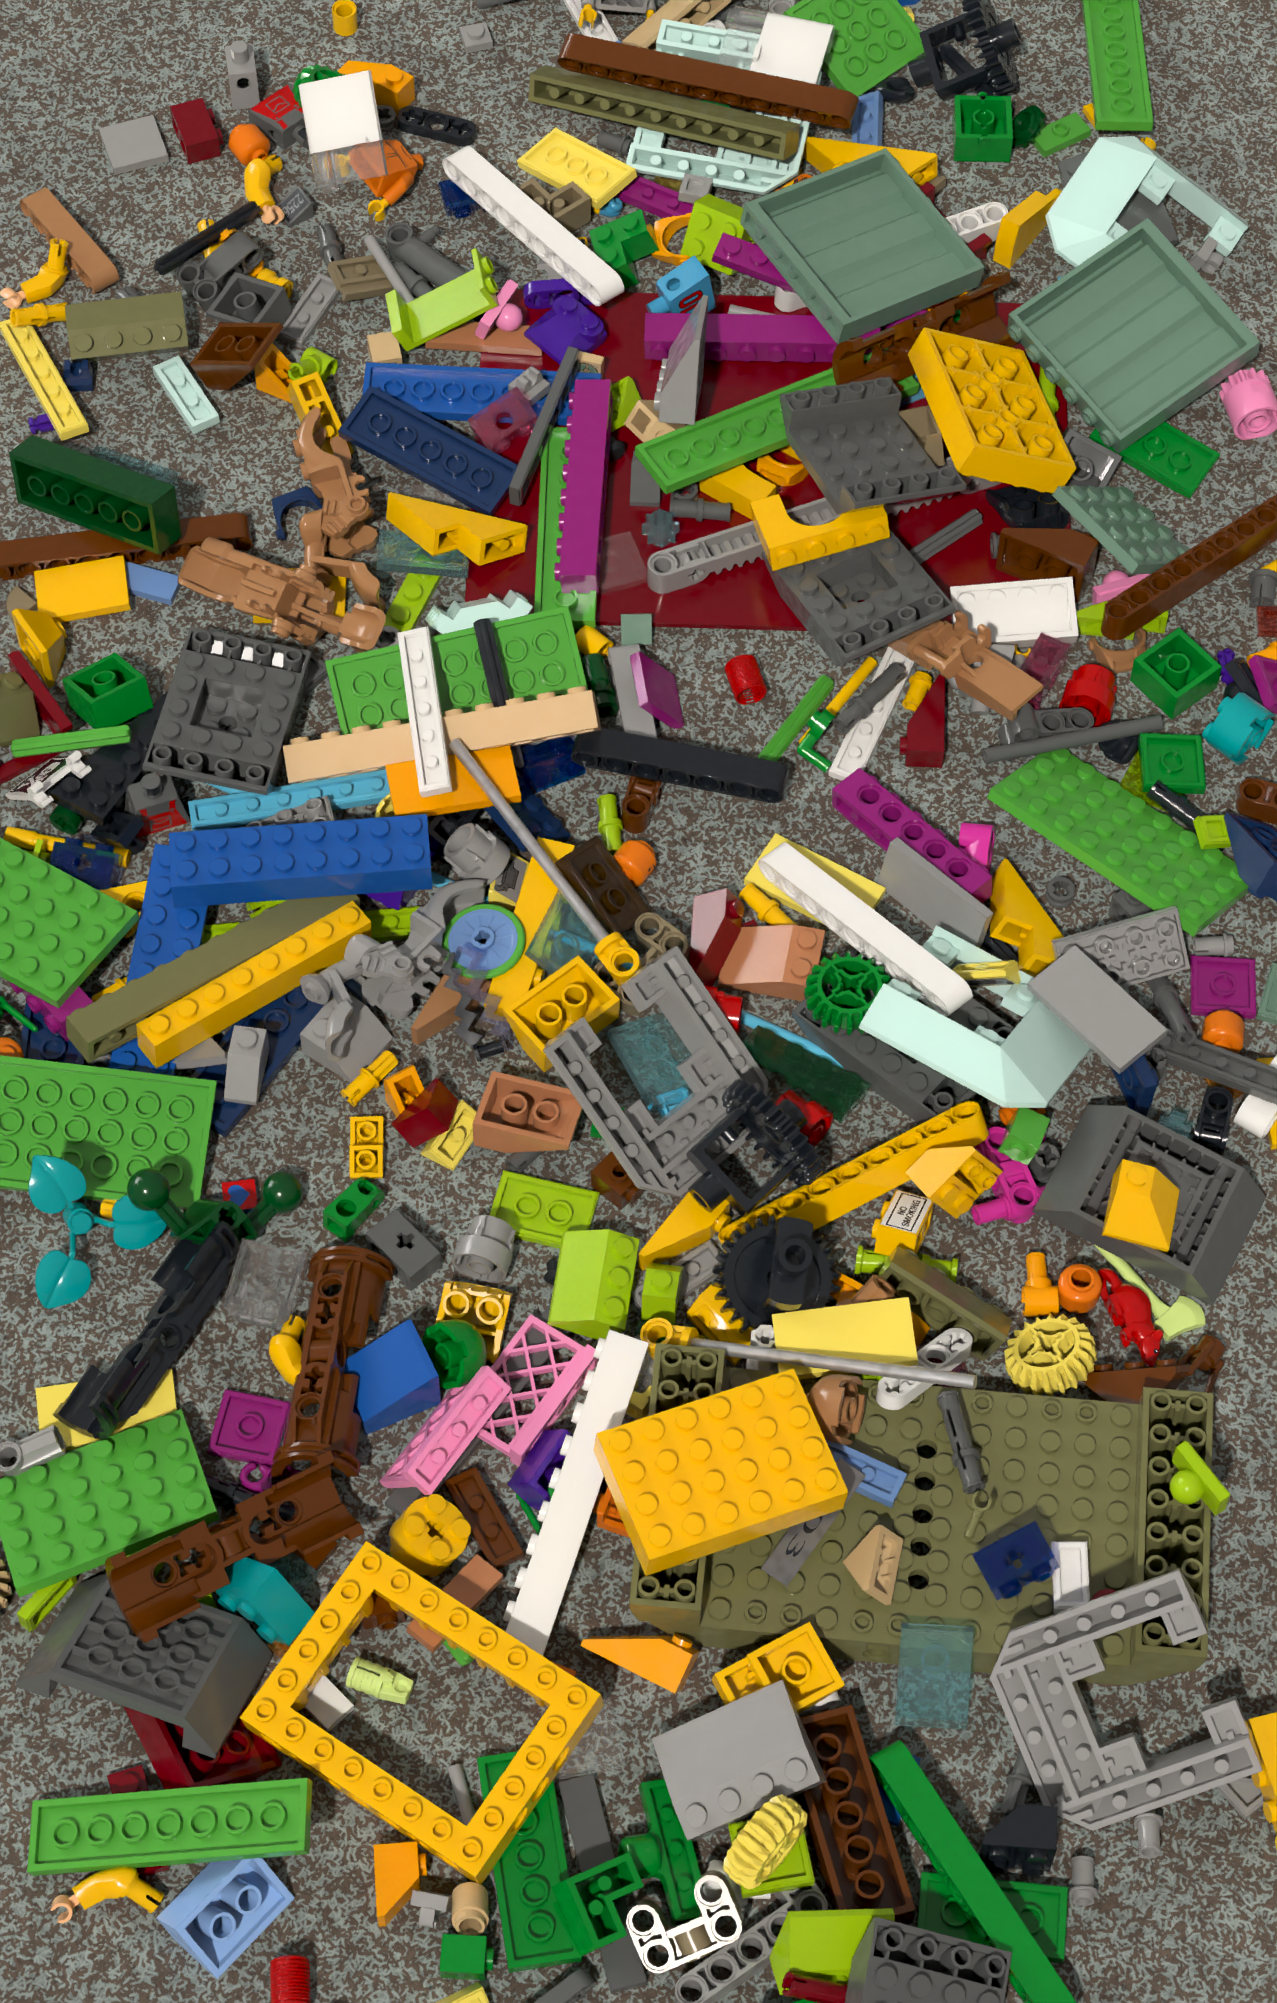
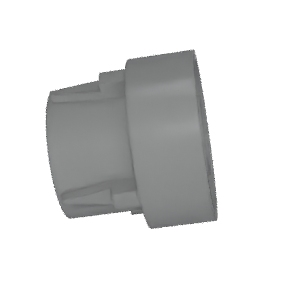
M467 823L459 827L450 836L444 848L445 856L443 858L453 866L452 870L463 880L481 879L485 880L486 886H488L505 869L511 853L510 848L491 831L488 830L486 832L478 824L474 826L472 823Z
M489 1215L475 1216L466 1234L458 1239L451 1259L453 1266L468 1277L479 1279L480 1275H482L481 1280L491 1283L504 1281L513 1258V1241L516 1230L499 1218Z

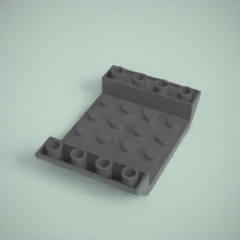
M879 377L872 380L780 394L787 441L837 515L944 497L966 490V483L954 467L940 469L935 467L901 419L898 412L902 394L890 377Z
M103 1574L77 1584L16 1681V1687L50 1698L58 1683L70 1686L183 1727L182 1747L216 1759L270 1663L273 1653L242 1617L200 1603L201 1608L157 1629L159 1637L144 1643L136 1636L127 1623L113 1595L107 1574Z

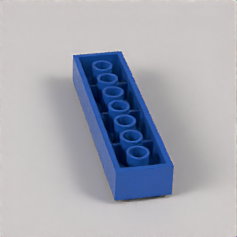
M427 814L169 833L170 880L174 908L433 889Z

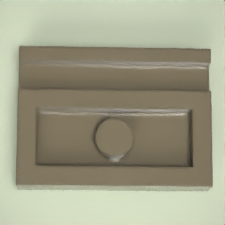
M373 255L330 261L327 267V271L337 291H340L342 294L341 299L343 302L383 296L394 290Z

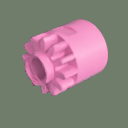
M1251 368L1250 370H1239L1233 375L1228 376V383L1221 384L1222 390L1219 394L1236 437L1247 440L1268 436L1277 429V399L1264 370L1256 373L1255 368Z

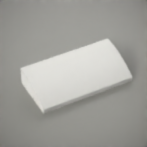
M1072 577L950 587V601L956 607V611L959 610L967 615L968 629L979 635L978 625H985L991 631L992 644L1027 647L1077 642L1078 626ZM952 613L951 619L952 625H954L956 622V618L954 616V613Z

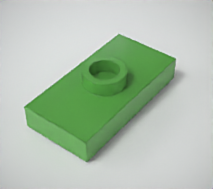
M1074 112L1041 127V134H1038L1034 142L1031 143L1043 157H1047L1090 137L1092 130L1077 112Z

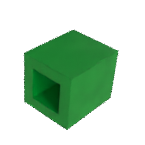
M442 1934L439 1970L441 1978L485 1981L486 1970L493 1971L494 1948L488 1947L487 1936Z

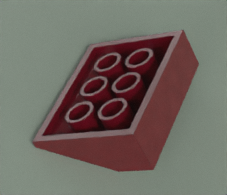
M248 1700L240 1716L250 1704V1700ZM123 1706L164 1790L249 1783L282 1765L274 1747L247 1729L240 1716L216 1759L182 1747L183 1727Z

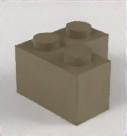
M533 177L517 186L570 233L591 221V198L573 181L552 194H549Z

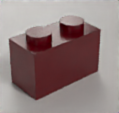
M203 98L170 106L172 125L188 164L221 156L220 145L224 144L220 128H214L216 123L211 108H206Z

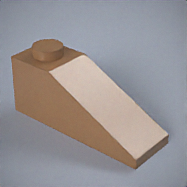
M451 968V971L455 973L453 984L472 998L465 1010H475L482 999L486 1000L492 978L484 980L471 979L458 974ZM445 974L442 976L411 1026L412 1043L419 1045L460 1019V1017L453 1013L462 995L457 991L444 987L450 976Z

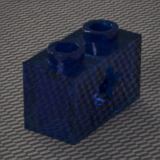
M65 837L64 843L54 841L50 865L95 889L104 890L117 887L123 855L114 853L115 847L96 843L95 849L83 847L84 841ZM81 860L92 862L91 868L81 867Z
M1036 1521L972 1554L997 1601L1001 1598L1010 1599L1022 1592V1587L1033 1581L1038 1583L1047 1580L1054 1574V1570L1060 1567ZM1019 1559L1023 1566L1016 1569L1013 1561Z

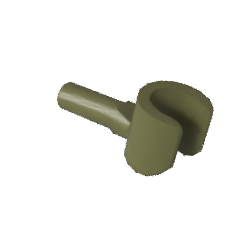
M982 1490L972 1495L971 1504L974 1510L965 1532V1537L973 1538L984 1511L991 1510L995 1506V1495L989 1497L988 1504L985 1507L979 1503Z

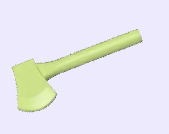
M1094 1245L1129 1285L1140 1288L1148 1296L1151 1312L1155 1317L1154 1327L1156 1330H1162L1163 1338L1167 1342L1184 1332L1205 1325L1204 1312L1194 1300L1180 1295L1171 1307L1167 1306L1154 1294L1125 1260Z

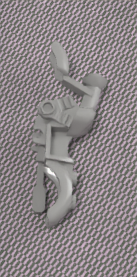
M467 879L456 882L450 881L447 885L439 887L425 906H420L411 914L410 935L403 945L396 948L392 941L381 944L367 935L357 934L348 941L343 960L329 966L319 974L313 973L301 977L302 992L307 999L319 1004H326L329 1000L330 992H332L338 1004L326 1023L325 1049L329 1061L333 1062L342 1059L345 1046L353 1035L349 1019L353 1017V1002L343 983L353 979L361 984L362 1002L364 1004L368 1003L371 1007L377 1005L381 1010L390 1012L396 1019L407 1018L414 1008L411 997L415 993L429 996L430 990L425 988L424 985L427 982H432L437 986L440 981L437 974L441 972L446 963L445 959L449 956V952L442 948V935L446 930L447 924L460 911L474 905L484 904L485 880Z

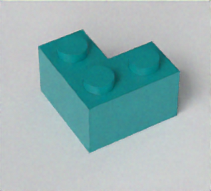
M247 1557L225 1568L230 1584L215 1591L220 1596L217 1601L224 1609L232 1614L238 1611L246 1619L254 1620L259 1626L256 1629L257 1633L269 1643L277 1641L289 1646L315 1613L276 1568Z

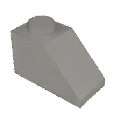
M234 1025L227 1056L224 1101L257 1106L270 1050L267 1029Z

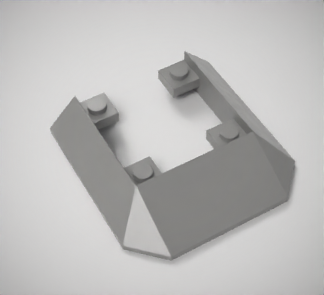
M675 946L636 971L635 975L621 985L639 1013L656 1002L691 1053L676 1068L693 1093L659 1121H654L640 1099L632 1102L624 1110L621 1109L586 1058L600 1047L602 1043L584 1017L576 1020L555 1038L548 1040L543 1052L638 1189L680 1197L703 1175L687 1158L686 1153L728 1115L726 1113L727 1108L723 1106L722 1101L725 1089L735 1080L741 1079L742 1081L746 1080L748 1084L752 1083L757 1090L760 1088L767 1097L768 1079L678 946ZM739 1120L730 1126L739 1135L735 1141L729 1145L719 1136L704 1150L717 1165L746 1142L745 1137L749 1132L746 1129L742 1131L737 1130L741 1123Z
M1180 1569L1010 1630L990 1675V1680L1043 1806L1058 1807V1816L1089 1830H1097L1263 1771L1250 1724H1247L1236 1696L1201 1708V1713L1212 1738L1146 1762L1134 1732L1102 1743L1080 1691L1077 1680L1106 1670V1664L1095 1639L1158 1616L1162 1617L1173 1646L1208 1633V1628L1195 1600L1194 1591Z

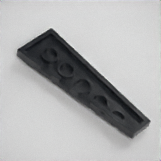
M168 691L153 703L154 707L141 713L128 724L132 731L130 743L101 747L84 762L86 766L91 767L92 771L83 778H79L73 773L68 775L49 792V796L54 799L52 802L104 826L126 799L127 787L140 782L148 772L143 770L142 766Z

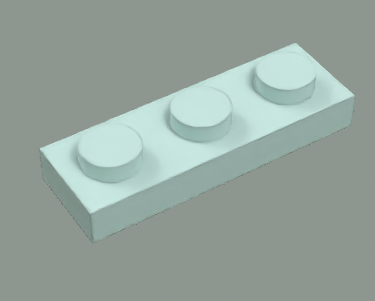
M179 355L153 366L154 376L193 434L220 423L218 413Z

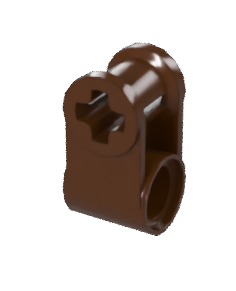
M635 776L630 777L627 791L622 801L621 815L623 828L627 832L638 834L648 828L655 807L659 804L664 782H655Z

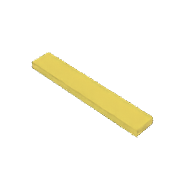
M10 319L0 322V331L61 441L89 432L87 421L33 326L26 325L14 328Z

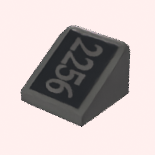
M300 186L294 188L276 205L282 209L284 213V219L282 220L288 228L314 217L313 204Z

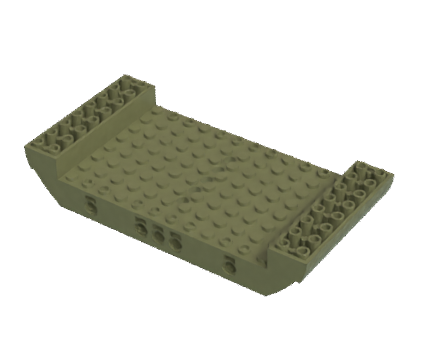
M656 1343L648 1416L778 1374L779 1372L724 1367L725 1349ZM823 1377L799 1380L805 1395L810 1393L811 1388ZM861 1379L863 1386L857 1385L858 1394L865 1395L864 1415L858 1434L851 1433L848 1439L853 1442L846 1446L907 1473L906 1480L892 1508L854 1492L787 1587L761 1568L790 1527L645 1576L634 1550L629 1599L630 1610L639 1621H647L671 1635L679 1634L684 1636L696 1646L755 1651L810 1622L826 1652L832 1659L992 1673L1010 1630L1056 1614L1053 1611L1051 1542H1087L1090 1601L1094 1594L1102 1589L1119 1591L1180 1569L1194 1591L1195 1600L1208 1628L1211 1510L1202 1499L1190 1505L1181 1504L1176 1501L1170 1491V1481L1179 1471L1172 1462L1175 1449L1184 1441L1190 1443L1212 1471L1214 1393L1143 1387L1139 1404L931 1386L903 1408L888 1410L881 1407L876 1401L879 1381ZM949 1390H955L959 1394V1400L967 1422L973 1448L977 1449L980 1455L978 1465L986 1487L982 1490L979 1503L985 1507L991 1495L996 1497L995 1506L991 1510L984 1511L972 1539L964 1535L974 1510L971 1504L973 1494L963 1492L958 1468L953 1465L951 1460L953 1451L940 1406L936 1399L939 1394ZM922 1445H929L934 1448L936 1454L932 1458H922L917 1453V1449ZM920 1477H927L932 1480L934 1487L928 1491H923L916 1487L915 1481ZM924 1509L931 1514L932 1519L927 1523H919L913 1518L912 1514L916 1510ZM875 1525H883L903 1539L891 1605H884L864 1592L843 1564V1561ZM916 1542H923L928 1545L930 1552L925 1556H918L911 1551L910 1547ZM913 1575H921L926 1578L928 1585L923 1589H915L910 1586L908 1579ZM1158 1616L1095 1640L1106 1664V1670L1077 1681L1127 1686L1167 1677L1183 1671L1192 1672L1199 1668L1207 1659L1208 1633L1173 1646L1162 1617Z

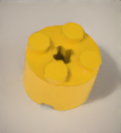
M431 1494L428 1497L414 1501L395 1520L389 1530L391 1543L389 1550L393 1559L416 1574L434 1577L445 1571L464 1551L468 1542V1536L471 1533V1527L457 1507L445 1500L441 1495Z

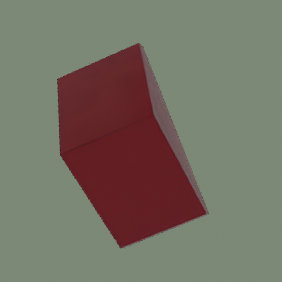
M435 1078L390 1125L414 1148L449 1130L459 1101L438 1078Z

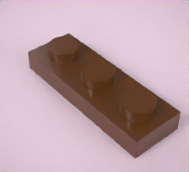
M476 1466L445 1481L446 1490L455 1506L470 1524L471 1535L484 1559L490 1565L499 1570L524 1558L519 1543Z

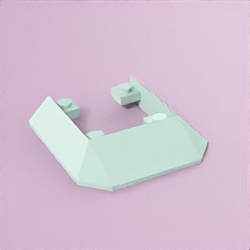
M662 19L656 41V51L750 70L752 56L760 36ZM820 71V74H819V78H818V81H817V85L820 84V80H821V76H822V72H821V71ZM756 111V114L800 124L798 151L784 161L723 146L718 147L716 158L665 149L663 144L666 133L637 126L626 164L635 168L638 173L683 180L684 174L688 173L713 178L712 186L765 195L798 175L810 122Z
M1135 136L1099 137L1045 215L1055 253L1075 268L1128 232L1115 220L1136 189L1156 205L1168 194L1211 227L1204 241L1208 236L1216 240L1218 244L1215 249L1225 257L1231 253L1243 233L1249 228L1247 221Z
M937 925L930 938L922 945L925 950L950 969H953L958 964L1002 961ZM1019 970L1020 984L983 986L1003 997L1001 1006L1023 1017L1006 1039L999 1036L993 1030L986 1029L980 1025L974 1032L920 1003L919 999L922 993L894 978L888 984L884 983L859 1026L861 1030L1003 1108H1046L1091 1050L1080 1037L1027 989L1028 982L1034 977Z

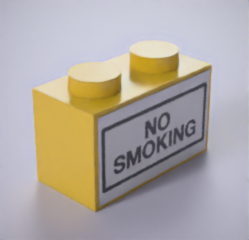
M896 1189L891 1200H885L880 1219L876 1218L873 1224L871 1238L876 1239L874 1252L889 1256L899 1246L902 1249H909L917 1254L931 1225L934 1202L927 1197Z

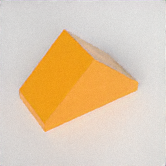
M273 343L254 368L256 388L291 403L286 389L290 382H292L288 376V370L291 369L289 366L292 363Z
M410 1065L383 1079L385 1100L396 1117L424 1090L414 1065Z

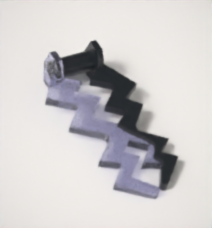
M458 946V951L472 958L464 974L473 977L469 985L457 982L463 968H452L455 958L454 952L450 953L440 973L450 976L444 987L457 991L462 995L453 1014L463 1020L454 1032L474 1050L477 1061L481 1062L482 1059L503 1052H509L506 1039L511 1026L505 1017L494 1014L502 997L482 992L480 989L482 982L489 972L476 969L483 954ZM472 999L487 1004L479 1020L493 1024L494 1027L490 1030L489 1034L500 1036V1040L477 1046L478 1041L483 1035L468 1031L477 1013L465 1010Z

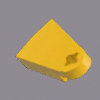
M1055 188L1047 195L1035 191L1002 217L995 243L993 261L1009 269L1014 265L1047 225L1045 215L1062 190Z

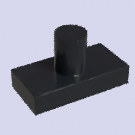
M115 811L104 826L97 824L90 835L100 843L130 849L131 854L135 855L145 845V841L138 835V832L145 823L137 816Z

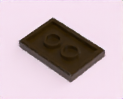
M597 835L555 862L561 873L608 934L614 932L623 934L635 925L640 915L651 912Z

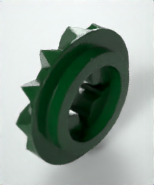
M1032 105L1025 108L1012 121V145L1017 149L1019 147H1027L1029 142H1034L1035 137L1041 134L1040 128L1045 124L1043 121L1045 113L1038 106Z

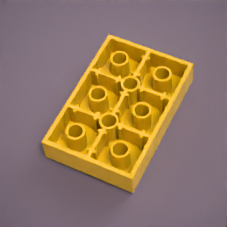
M924 327L907 355L957 472L964 476H974L991 482L997 481L1011 484L1015 487L1035 489L1042 493H1054L1058 486H1065L1076 470V465L1024 351Z
M794 1368L596 1434L593 1451L645 1576L844 1508L849 1493Z

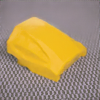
M711 1284L698 1296L687 1311V1318L702 1335L708 1337V1340L750 1345L752 1328L749 1327L741 1334L739 1329L742 1321L739 1320L731 1325L728 1323L733 1312L721 1313L720 1309L726 1303V1300H715L714 1298L716 1293L723 1289L712 1287ZM725 1356V1358L728 1359L734 1366H736L741 1359L737 1357Z
M446 1281L436 1323L443 1320L461 1319L474 1325L486 1341V1360L494 1363L501 1353L506 1319L513 1294L498 1288L468 1282Z

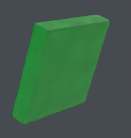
M1139 734L1138 749L1142 792H1149L1155 782L1159 780L1174 793L1204 794L1206 784L1201 735Z

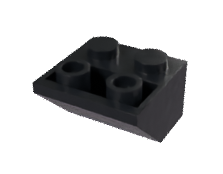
M1020 1804L983 1836L978 1855L989 1872L1005 1873L1007 1869H1020L1024 1875L1040 1876L1044 1874V1871L1050 1872L1057 1850L1058 1807Z

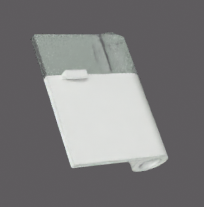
M735 6L734 10H729L727 14L726 27L728 29L717 64L817 84L825 55L830 53L835 26Z
M371 70L298 85L316 189H322V194L338 192V186L344 185V183L388 175Z

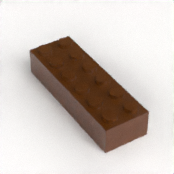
M852 1705L801 1717L802 1724L827 1782L800 1793L798 1796L802 1809L807 1813V1826L832 1909L893 1908L895 1922L906 1925L913 1923L916 1909Z

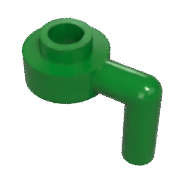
M826 708L822 713L816 710L806 725L810 730L797 747V752L800 756L824 773L832 763L813 750L812 747L835 718V715Z

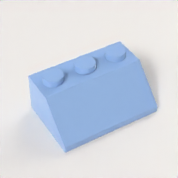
M262 1858L210 1862L156 1919L180 1946L218 1979L294 1900V1896Z

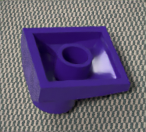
M561 296L554 301L551 310L524 332V336L560 365L568 346L578 348V351L591 353L605 342L607 333L601 319L573 297Z

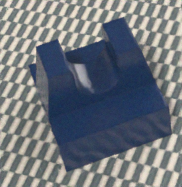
M88 359L76 363H71V360H64L63 381L70 392L94 391L93 362H89Z

